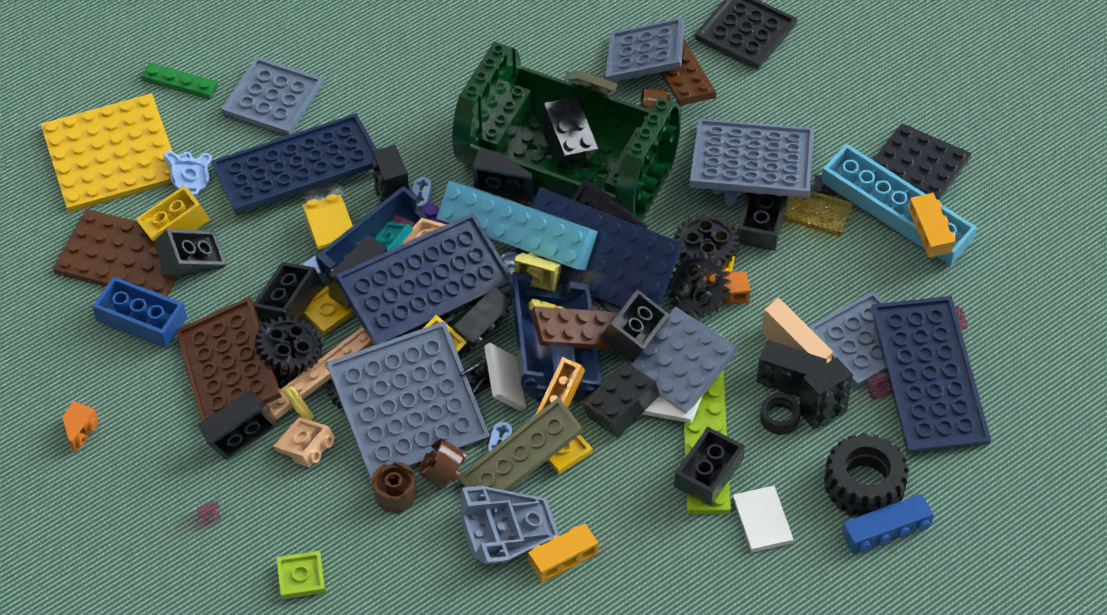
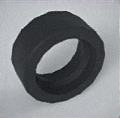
M784 393L772 394L762 402L760 410L761 424L771 433L778 435L788 434L794 431L799 424L800 405L790 395ZM781 406L789 409L793 416L787 421H776L769 417L768 410Z

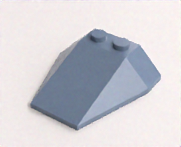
M485 486L464 487L461 489L460 521L473 558L486 565L508 562L531 551L535 546L543 545L553 537L559 536L546 498Z

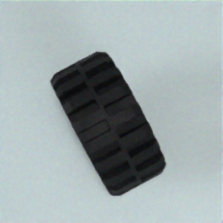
M862 433L857 437L856 435L848 436V440L842 439L838 442V445L831 449L826 462L824 487L826 492L829 493L830 500L833 503L837 502L836 507L840 510H847V514L852 516L853 514L862 516L902 501L906 490L909 467L906 463L905 455L900 453V448L897 445H891L890 440L886 438L883 440L879 438V435L875 434L867 436V433ZM868 466L878 470L885 480L875 485H864L854 481L847 472L854 467Z

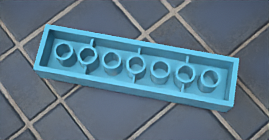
M846 143L823 168L821 182L925 249L908 210L910 198L925 195V193ZM941 204L942 214L948 219V227L950 232L954 233L956 243L953 245L951 253L936 257L951 266L974 240L977 227Z
M448 181L437 219L451 223L474 213L489 238L581 270H586L598 231L455 181Z

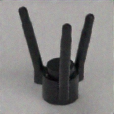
M481 357L464 368V371L459 374L462 377L471 373L474 378H481L472 390L474 395L484 381L489 378L487 360Z

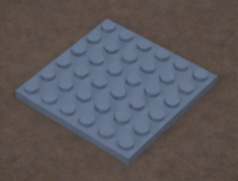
M699 118L689 187L715 189L717 191L727 190L738 193L749 192L759 195L772 194L776 196L809 198L814 128Z
M445 321L326 362L370 481H372L375 470L385 463L388 465L398 461L407 464L409 467L421 463L426 452L430 453L434 449L431 445L438 438L448 441L459 449L490 438L466 375L459 376L464 369Z

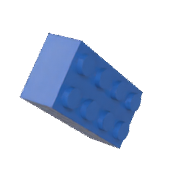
M114 276L92 306L96 321L165 348L168 347L176 335V329L181 328L187 319L184 303Z

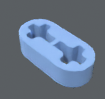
M426 177L417 178L412 188V191L418 198L416 209L420 212L429 202L432 192L431 181Z
M500 422L494 426L488 446L489 452L512 434L510 424ZM502 430H505L503 438H500V433Z

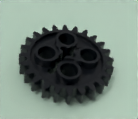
M703 213L702 218L696 214L694 220L688 217V223L682 221V227H677V233H675L674 240L684 243L679 258L687 260V254L694 257V252H698L701 257L702 252H706L708 256L712 254L715 256V259H721V264L726 265V260L731 262L732 256H736L737 250H739L740 237L738 236V230H734V224L728 225V219L721 221L722 216H719L717 219L714 218L713 213L710 217Z
M694 252V257L687 254V260L679 258L681 264L675 265L676 270L673 271V277L669 281L671 285L667 287L668 290L672 291L668 294V297L674 298L671 304L678 305L677 308L691 309L700 318L704 317V312L711 316V310L718 312V304L724 306L722 299H729L725 292L731 291L727 284L732 283V281L726 279L730 272L724 271L727 266L721 264L722 260L719 258L715 259V256L712 254L708 256L706 252H702L701 257L698 252ZM697 267V274L695 276H692V269ZM715 275L714 283L709 284L710 276ZM698 282L701 283V287L696 286ZM688 285L689 291L684 295L683 288ZM706 293L707 298L703 303H701L700 297L702 294Z
M289 316L284 321L281 317H278L277 322L273 319H270V324L265 322L263 328H259L255 338L254 347L257 348L256 354L260 355L259 360H266L265 366L273 365V371L276 368H280L281 374L284 370H287L288 374L291 375L292 370L299 374L300 369L307 372L308 367L314 368V364L318 363L319 357H321L323 343H321V336H317L318 331H311L312 325L305 326L304 320L298 323L296 317L293 321H290Z

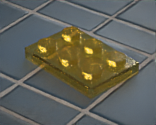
M810 191L809 198H796L792 196L784 215V221L841 237L853 203Z

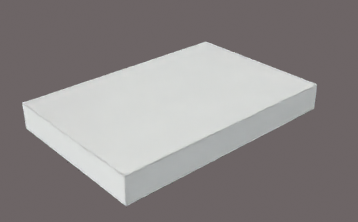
M488 343L484 347L493 398L519 411L526 409L517 357Z
M659 396L642 414L692 423L701 398L688 413H685Z
M775 486L733 495V501L751 553L793 544L794 539Z

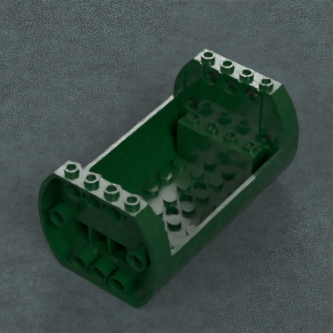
M493 42L459 95L452 129L453 151L458 161L471 166L474 165L479 149L499 152L532 174L533 188L538 190L540 187L570 199L573 198L584 179H588L643 221L672 170L680 138L681 109L679 104L658 97L656 102L652 103L651 110L523 67L521 66L520 55L515 48ZM577 97L598 149L589 159L575 161L569 165H555L553 158H545L547 155H551V152L535 113L544 103ZM530 149L537 150L533 153L528 152ZM586 167L590 170L582 171L580 169ZM599 174H606V175H608V176H605L604 178H602V177H599L598 175H599Z

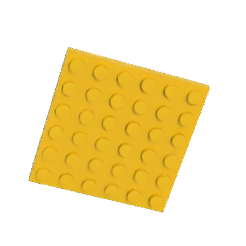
M152 93L41 124L68 213L172 184L169 165L163 159L164 153L167 151L172 152Z

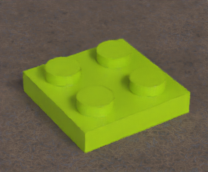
M320 551L276 557L282 600L326 593Z

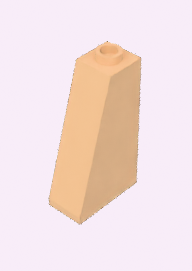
M777 298L764 310L762 334L768 339L825 358L827 363L832 360L833 351L781 299Z

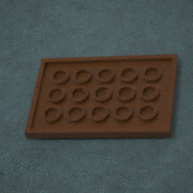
M89 209L84 211L53 268L54 274L105 287L114 276L168 297L178 277L165 275L154 241L150 239L137 221Z
M250 296L176 329L201 422L249 390H252L266 404L282 397L275 371L272 370L273 365L265 366L266 360L260 361V355L256 354L257 348L254 347L255 338L261 326Z

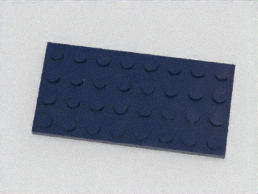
M357 113L212 160L211 164L236 215L373 169L371 165L373 151L377 149Z
M539 188L532 207L533 209L598 231L586 270L575 269L562 264L559 282L566 285L570 281L589 284L591 295L622 308L638 289L659 307L661 306L684 243L545 188ZM517 248L516 254H528L531 252Z
M474 213L343 271L334 277L373 345L411 332L427 324L435 315L440 318L484 297L494 286L499 290L511 284L509 270Z
M952 296L872 304L870 309L907 454L989 445L991 437Z

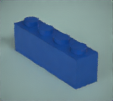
M919 494L843 522L842 535L853 554L858 552L864 553L874 546L886 545L893 539L905 538L912 532L926 530L931 526L934 514L923 495Z

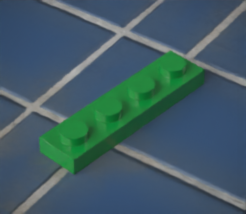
M148 63L141 75V79L144 82L207 99L212 98L218 87V82L215 80Z

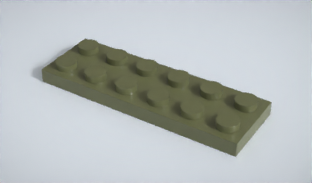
M583 71L566 72L564 80L602 94H609V92L615 91L617 83Z
M558 397L459 475L458 478L465 487L485 486L509 491L585 430Z

